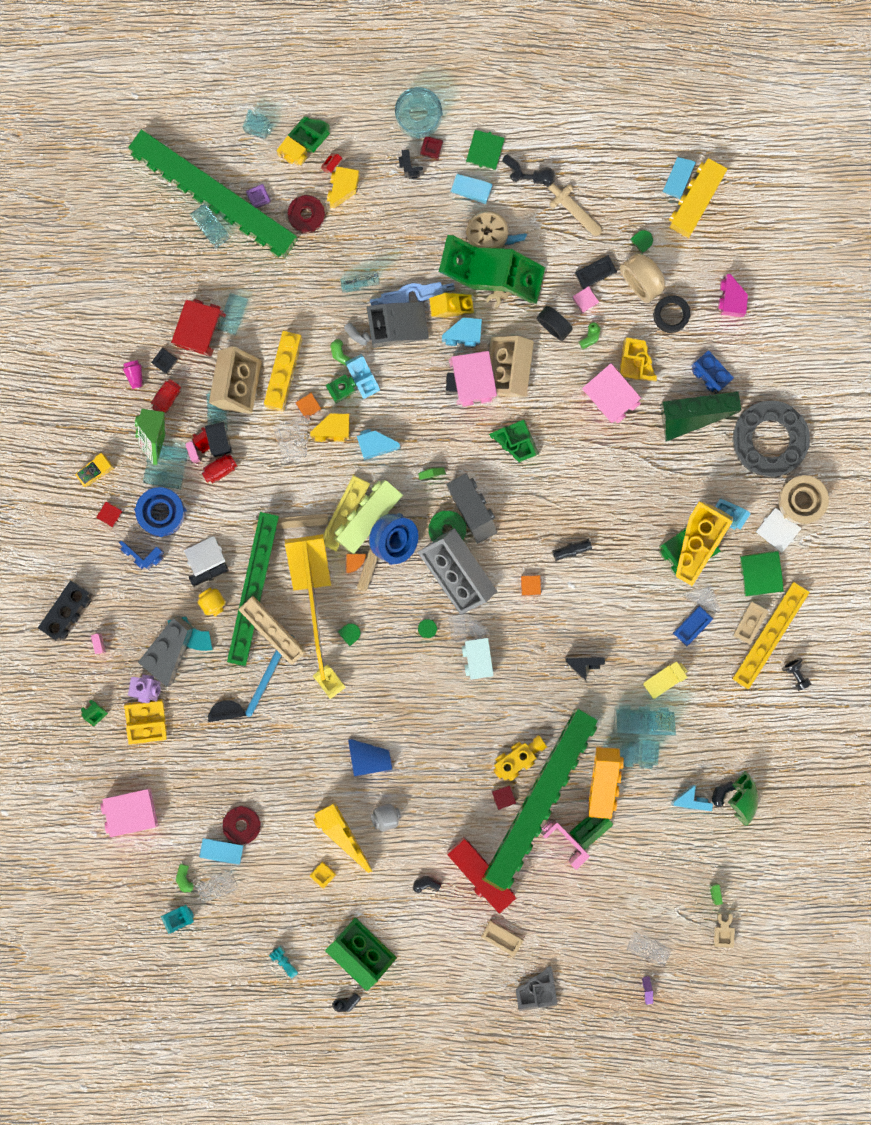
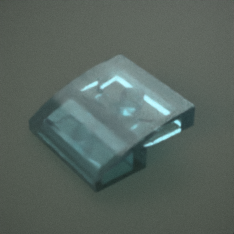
M163 445L157 465H153L147 457L143 483L181 490L188 455L187 449Z

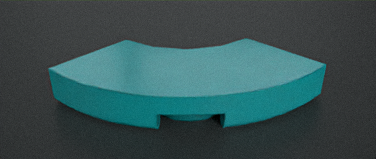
M181 617L190 624L187 617ZM193 627L187 647L199 651L213 650L210 632L199 631Z

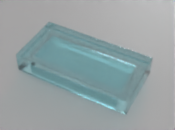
M230 293L223 311L226 316L225 318L221 317L217 329L236 335L248 299Z

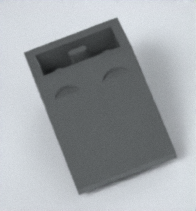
M423 302L366 306L373 348L429 340Z

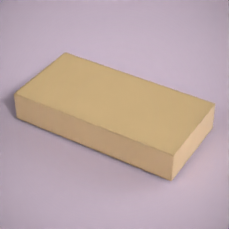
M492 920L489 921L481 935V938L515 957L524 941L521 937Z

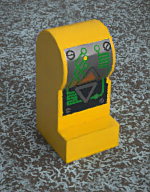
M100 453L87 466L80 469L75 476L84 487H88L115 468L107 457Z

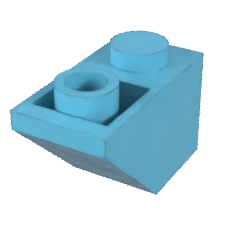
M460 319L442 335V342H446L445 345L457 346V343L465 344V347L480 345L482 319Z

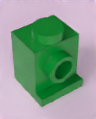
M346 374L325 386L337 404L355 393L354 387H356V384L351 376L347 378ZM344 384L345 389L339 390L338 386Z

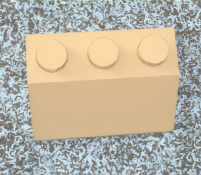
M521 336L491 337L489 355L498 396L527 397L533 340Z
M234 346L218 350L209 403L222 410L251 414L253 412L262 360Z

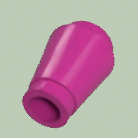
M138 360L124 363L123 371L131 388L143 387L142 369Z

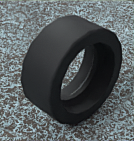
M676 295L662 298L655 306L653 312L655 324L659 329L667 333H676L682 330L689 322L691 316L688 303L682 297ZM669 303L677 304L683 311V318L676 325H668L661 318L662 308Z
M545 306L537 315L538 322L551 335L561 341L573 330L571 324L550 306Z

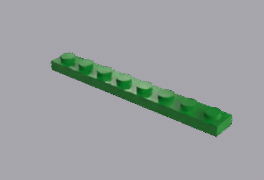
M264 512L259 514L239 608L252 596L261 602L279 520L277 515ZM239 610L227 662L246 666L255 627Z

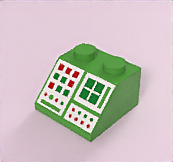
M141 408L140 415H137L135 418V427H137L136 438H138L139 447L153 465H157L166 435L164 412Z

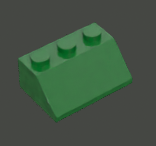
M356 917L324 950L366 991L379 981L397 959Z

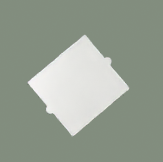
M775 507L770 515L763 519L764 522L757 529L756 533L782 553L790 543L794 542V537L802 528L796 523L784 519L782 512Z
M214 536L184 550L188 559L187 564L191 566L195 576L226 562L221 552L222 548L218 545Z

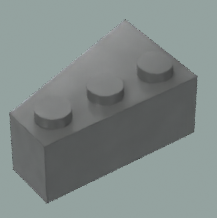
M465 473L446 484L448 491L464 517L468 528H470L476 543L478 544L497 534L493 522L495 516L491 509H486L484 504L487 502L482 493H477L476 488L478 486L473 478L469 479Z
M180 616L174 617L138 661L141 666L166 687L174 683L177 669L180 666L181 658L186 650L193 627Z

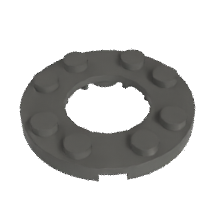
M770 400L756 403L742 413L734 426L732 442L738 460L746 469L760 476L778 477L791 472L804 460L809 449L810 434L805 419L792 406L780 401ZM769 420L783 425L789 435V444L786 451L780 456L773 458L764 457L759 454L752 442L755 428L760 423Z

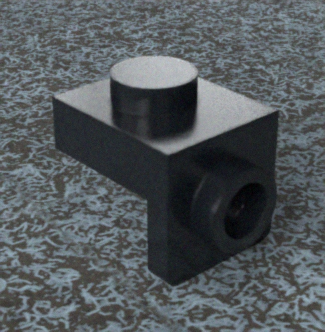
M409 149L401 150L402 156L398 157L399 167L404 169V176L409 177V179H417L420 175H423L422 166L411 168Z

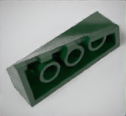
M739 391L662 402L660 408L665 442L738 414L741 411Z

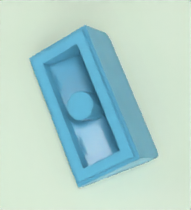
M677 157L663 192L680 199L696 162Z

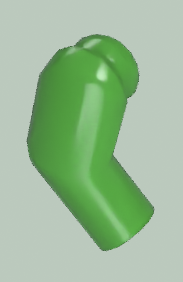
M590 323L587 337L579 341L582 349L595 344L599 340L600 327L597 323Z
M335 339L330 346L332 357L346 366L345 362L352 358L343 354V342L340 339Z

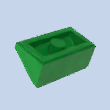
M587 816L569 833L585 850L610 829L613 823L608 818Z

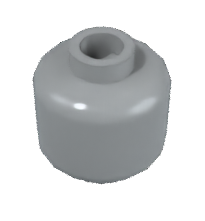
M391 804L377 807L374 809L373 814H371L373 826L382 832L396 828L399 824V819H401L399 809L394 808Z

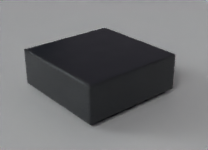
M162 348L151 363L165 374H168L178 359Z

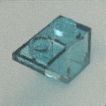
M205 203L189 214L214 249L230 239L228 232Z

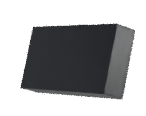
M609 255L576 271L574 274L584 290L588 286L590 287L616 274L617 270Z

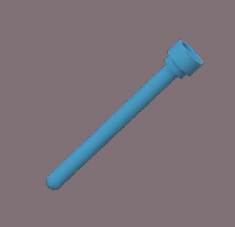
M277 650L245 712L248 717L253 715L282 656Z

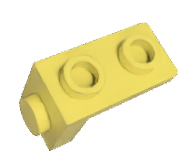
M673 662L645 681L643 685L651 697L655 699L678 682L688 678L686 676L687 670L682 663Z

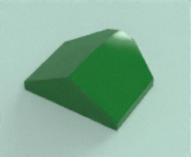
M303 117L288 136L306 148L307 152L314 153L329 136L330 125L323 120Z

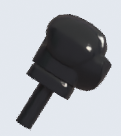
M548 167L535 170L533 174H523V179H533L534 184H543L546 187L551 186L556 178L555 171Z

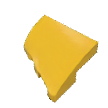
M624 339L619 372L627 379L656 382L657 376L654 374L652 360L648 355V348L644 340Z

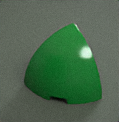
M744 771L733 783L737 792L728 803L736 811L734 815L743 825L748 826L758 808V792L752 777Z

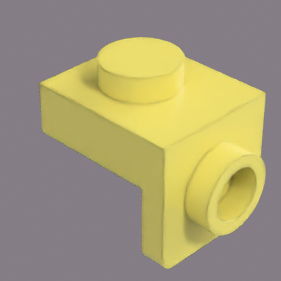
M326 665L324 667L325 680H321L319 669L313 677L331 699L346 687L332 668Z

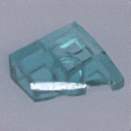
M378 271L340 278L343 293L359 291L362 287L380 285Z

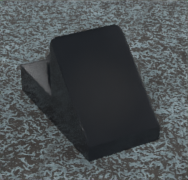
M224 422L205 426L211 454L215 457L232 453Z
M605 657L565 658V663L586 681V666H589V669H600V665H605Z

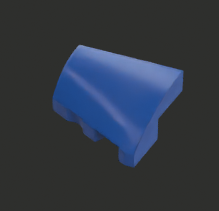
M353 739L348 740L354 776L392 770L389 750Z

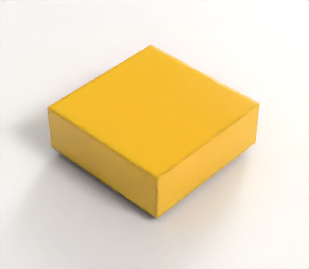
M322 861L309 876L324 889L337 874Z

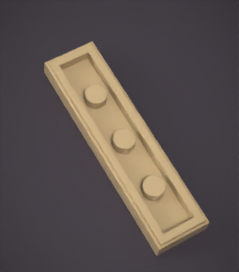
M254 596L238 609L291 665L306 653V650Z

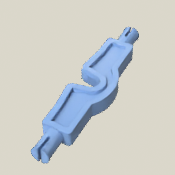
M441 282L427 285L411 283L403 286L398 291L383 293L381 298L370 299V304L373 306L388 303H410V292L416 294L418 302H423L431 297L443 294V292L455 291L454 283L442 285Z

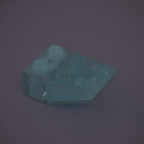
M634 740L617 748L620 749V757L624 758L623 767H633V764H639L641 768L653 769V765H658V741Z

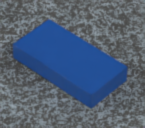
M698 606L673 634L687 647L713 618L701 606Z

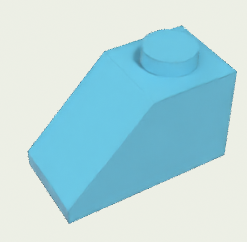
M371 429L361 431L360 435L357 436L364 460L400 449L398 442L377 431L371 432Z

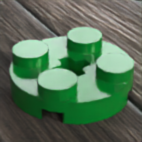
M440 511L432 517L428 526L431 541L443 535L444 525H451L452 529L455 528L461 539L464 540L466 523L461 515L452 511Z

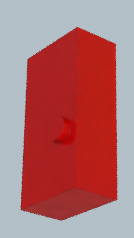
M462 837L447 851L449 858L475 886L473 888L474 892L480 898L484 896L499 914L517 899L511 889L506 888V890L500 891L482 880L489 864L465 837Z

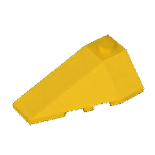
M701 501L698 502L688 520L676 572L677 578L693 586L732 524V516L717 507Z
M336 802L314 814L316 818L313 819L318 829L322 828L323 832L368 873L372 872L373 869Z

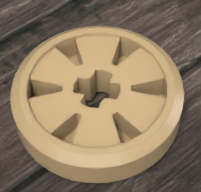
M483 211L474 215L466 228L468 242L477 248L500 249L508 238V226L505 219L492 211ZM487 229H490L488 235H485L484 232Z

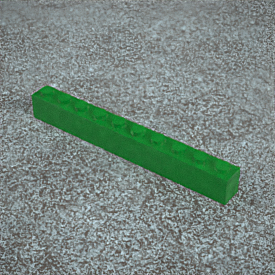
M142 129L129 145L131 157L138 162L142 160L147 163L146 167L154 173L156 171L162 174L161 177L167 182L171 183L173 181L178 185L177 188L183 193L189 192L192 194V198L199 204L205 203L208 205V210L215 215L219 213L224 216L223 220L231 226L235 224L240 227L239 231L246 236H249V234L253 236L257 244L262 247L265 245L271 249L270 252L276 257L282 256L286 258L298 241L295 234Z
M580 709L573 711L485 871L482 880L500 891H504L506 888L510 889L515 880L512 878L513 875L522 868L524 855L530 853L533 847L531 842L534 837L537 838L541 833L543 820L549 818L552 812L550 807L559 800L561 796L559 791L562 786L565 787L570 779L568 774L571 769L574 770L578 765L579 760L577 758L580 752L584 753L588 746L586 741L589 736L592 737L596 732L597 726L595 725L598 720Z

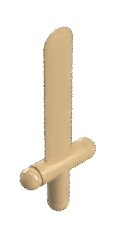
M554 183L547 187L556 196L550 202L552 208L561 203L593 236L601 235V227L569 196L573 190L572 185H567L562 191Z

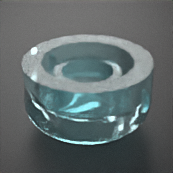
M414 87L404 91L399 96L395 105V119L403 133L420 139L431 135L440 126L443 115L442 106L434 92L423 87ZM415 107H422L427 110L428 114L423 120L417 121L412 119L409 113Z

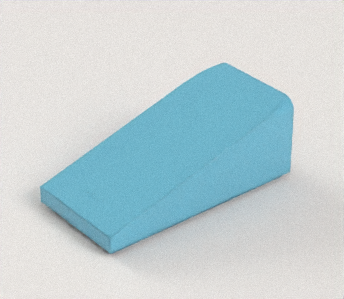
M457 174L450 192L486 204L493 184Z

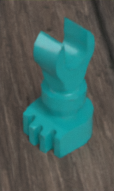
M280 945L269 954V957L273 962L277 959L279 961L278 965H282L285 972L292 979L298 972L288 961L289 958L283 955L286 951Z

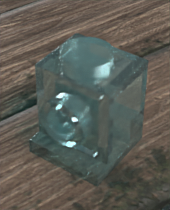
M249 109L243 124V130L245 133L266 139L267 134H271L274 124L270 123L266 116L262 114L254 115L253 111Z

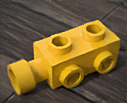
M539 735L528 745L525 742L521 744L519 741L511 747L512 751L507 755L502 753L495 758L496 763H494L495 769L493 771L499 779L503 777L505 781L507 779L512 781L520 775L518 771L523 768L527 770L535 764L534 760L537 758L534 754L539 751L542 752L548 747ZM521 753H526L527 758L525 760L519 758ZM505 764L511 765V769L509 771L504 770L503 767Z

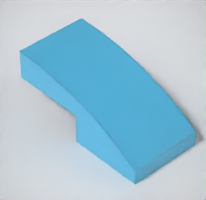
M362 354L345 362L363 399L380 391Z
M202 838L199 857L240 865L243 845Z

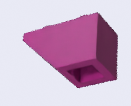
M727 274L724 279H721L720 291H723L722 298H719L718 309H721V315L744 317L747 310L748 294L731 274Z

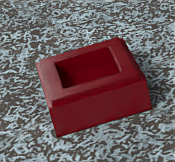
M425 136L420 155L438 160L443 140Z
M510 785L492 791L498 810L516 804Z

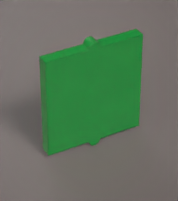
M475 130L466 162L479 165L480 168L486 167L496 170L505 138L493 135L491 132L485 133Z

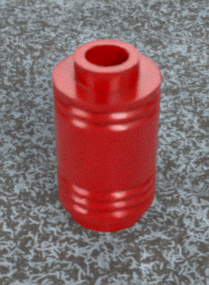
M170 379L165 381L150 402L153 405L151 409L166 414L181 392V386Z
M224 454V456L203 467L204 472H202V475L207 483L211 481L214 484L235 471V468L238 466L231 454Z

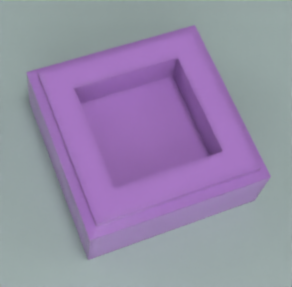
M263 184L246 191L251 205L255 208L271 202Z

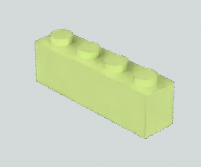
M378 480L371 488L373 490L369 496L365 495L359 502L361 506L357 511L353 510L347 516L348 521L344 526L341 524L334 532L336 534L334 539L350 553L354 554L370 535L375 522L382 516L387 515L403 496L386 480L381 482Z

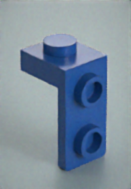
M120 540L119 542L122 546L120 550L127 556L131 554L136 559L134 563L141 569L145 567L149 570L153 565L157 566L163 560L162 555L164 552L158 547H155L143 560L124 541Z

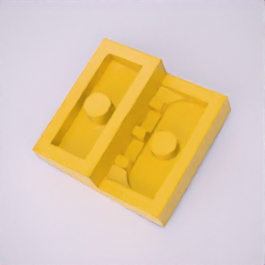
M158 699L157 701L150 700V703L132 702L124 704L128 744L167 740L163 699Z

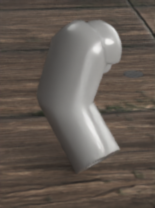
M352 323L344 326L351 339L359 344L367 345V342L371 341V337L367 332L360 335Z

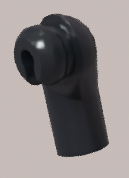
M505 155L502 162L512 169L511 180L518 182L519 179L523 178L521 166L510 155Z
M732 781L717 786L714 789L712 802L716 807H722L726 793L735 790Z
M423 876L414 881L413 890L416 893H420L423 889L430 887L439 891L442 882L430 876Z
M354 992L348 1000H334L332 1007L336 1012H350L362 998Z

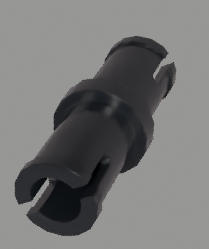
M588 538L574 544L571 542L568 543V546L552 550V554L557 562L561 559L574 558L577 554L591 551L592 545Z
M224 562L197 576L194 574L190 575L189 580L192 586L196 587L205 581L214 580V577L229 572Z

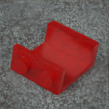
M193 299V301L185 300L171 343L179 348L212 357L214 350L209 345L219 316L225 318L226 314L218 305H203L204 302Z

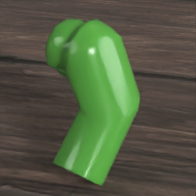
M185 864L179 865L176 882L182 892H191L194 885L186 878L189 866Z

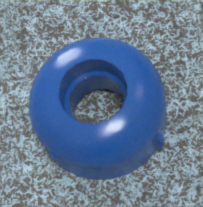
M156 487L147 490L140 496L134 511L139 525L146 532L163 537L173 534L181 527L187 509L181 498L172 490ZM159 503H164L169 507V515L162 521L155 520L152 515L154 506Z
M401 513L384 515L375 522L370 531L369 545L371 551L376 557L388 562L390 565L403 563L411 557L417 547L418 529L413 521L403 517Z

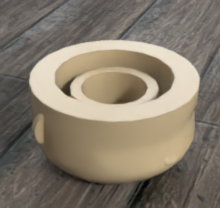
M635 254L620 265V271L625 281L644 302L650 303L664 291V276L656 263L648 256Z
M806 475L797 476L789 480L782 487L778 498L779 508L784 519L801 525L810 524L821 518L826 512L829 505L828 491L820 479ZM802 491L809 494L811 497L809 508L801 509L795 504V496L798 492Z

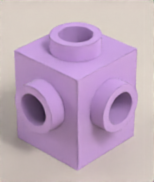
M142 675V678L131 677L128 696L137 698L138 702L150 703V700L157 701L161 691L160 682L153 680L154 676Z

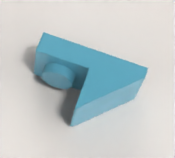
M721 498L715 506L733 517L730 528L734 530L736 528L741 530L751 514L746 509Z
M696 785L690 786L671 802L673 806L712 811L713 804L709 803L707 798L697 797L696 801L694 800Z

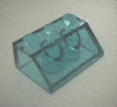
M619 706V709H614V732L676 736L674 712H669V708L658 707V711H650V707L638 706V710H631V706Z

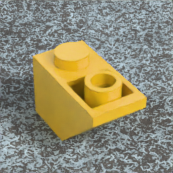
M336 166V171L332 172L330 183H333L332 191L329 190L327 195V202H330V208H336L356 194L360 176L359 170Z
M443 293L429 298L432 317L446 318L474 313L472 295Z
M330 413L310 432V437L315 438L316 442H326V439H334V442H345V439H349L350 415Z

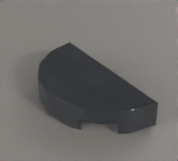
M223 700L211 708L208 714V722L243 717L246 714L239 703L232 700Z

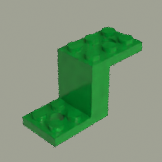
M447 235L438 272L473 290L510 292L529 303L537 304L546 267L513 249L477 248L454 235Z

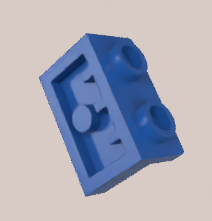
M709 350L691 365L693 374L697 378L704 380L705 387L711 393L714 391L717 394L734 379Z

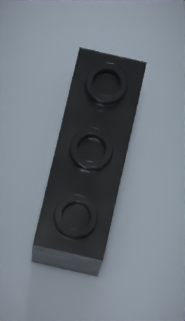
M70 580L38 626V629L55 641L65 640L70 633L68 629L72 623L76 624L81 617L79 613L83 608L86 609L92 601L90 597L93 594ZM80 591L82 598L76 602L73 595L75 592ZM69 607L71 614L65 618L62 614L63 609ZM54 623L60 625L58 633L52 632L51 628Z

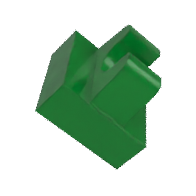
M90 700L91 706L87 709L81 708V716L85 721L95 726L108 713L99 704Z

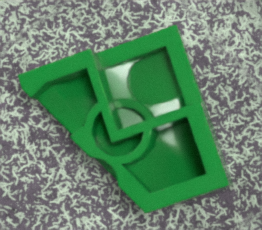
M525 419L489 434L505 451L513 455V458L518 462L539 455Z

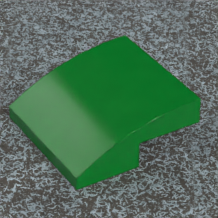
M778 551L740 556L745 596L784 591Z

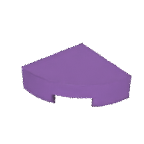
M650 976L643 977L642 984L645 992V1003L648 1005L653 1004V990Z

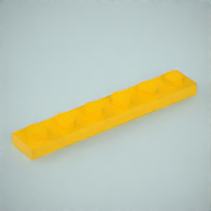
M792 582L732 677V680L746 689H750L809 595V591Z

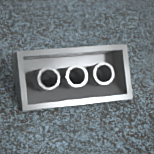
M455 528L418 551V554L460 615L486 603L497 592Z

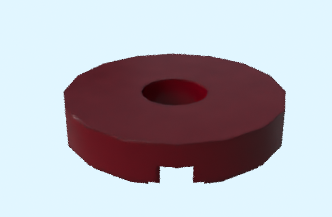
M302 195L292 200L288 207L287 215L289 223L295 230L301 233H311L318 230L324 223L325 210L321 201L316 197ZM306 209L312 212L311 217L307 219L301 216L302 211Z
M246 806L231 809L225 815L222 823L223 833L226 838L238 845L252 842L257 838L261 829L260 817L253 809ZM239 820H244L247 823L246 830H238L236 823Z

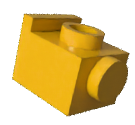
M289 136L285 138L276 150L277 155L280 158L284 155L283 158L290 164L295 163L298 166H302L307 159L306 148Z

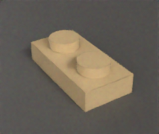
M750 602L732 636L751 645L768 610Z

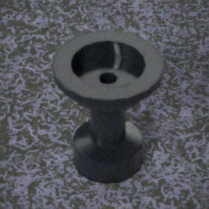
M802 658L792 660L782 667V671H786L789 674L793 673L797 680L795 686L798 691L812 684L809 678H804L799 670L802 667Z

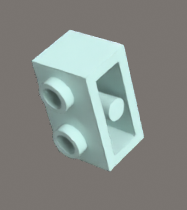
M488 638L465 641V645L462 646L463 657H467L468 664L464 665L466 676H470V680L492 677L493 669Z

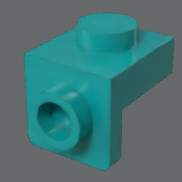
M187 905L180 906L160 916L168 934L194 923L193 912Z

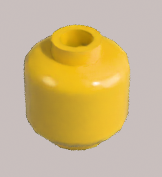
M210 587L198 595L197 603L205 615L213 614L217 616L224 611L223 606L226 604V600L218 589Z

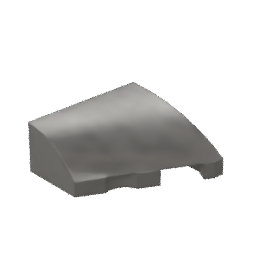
M552 966L547 967L539 975L534 976L529 982L516 989L519 1011L558 1006Z

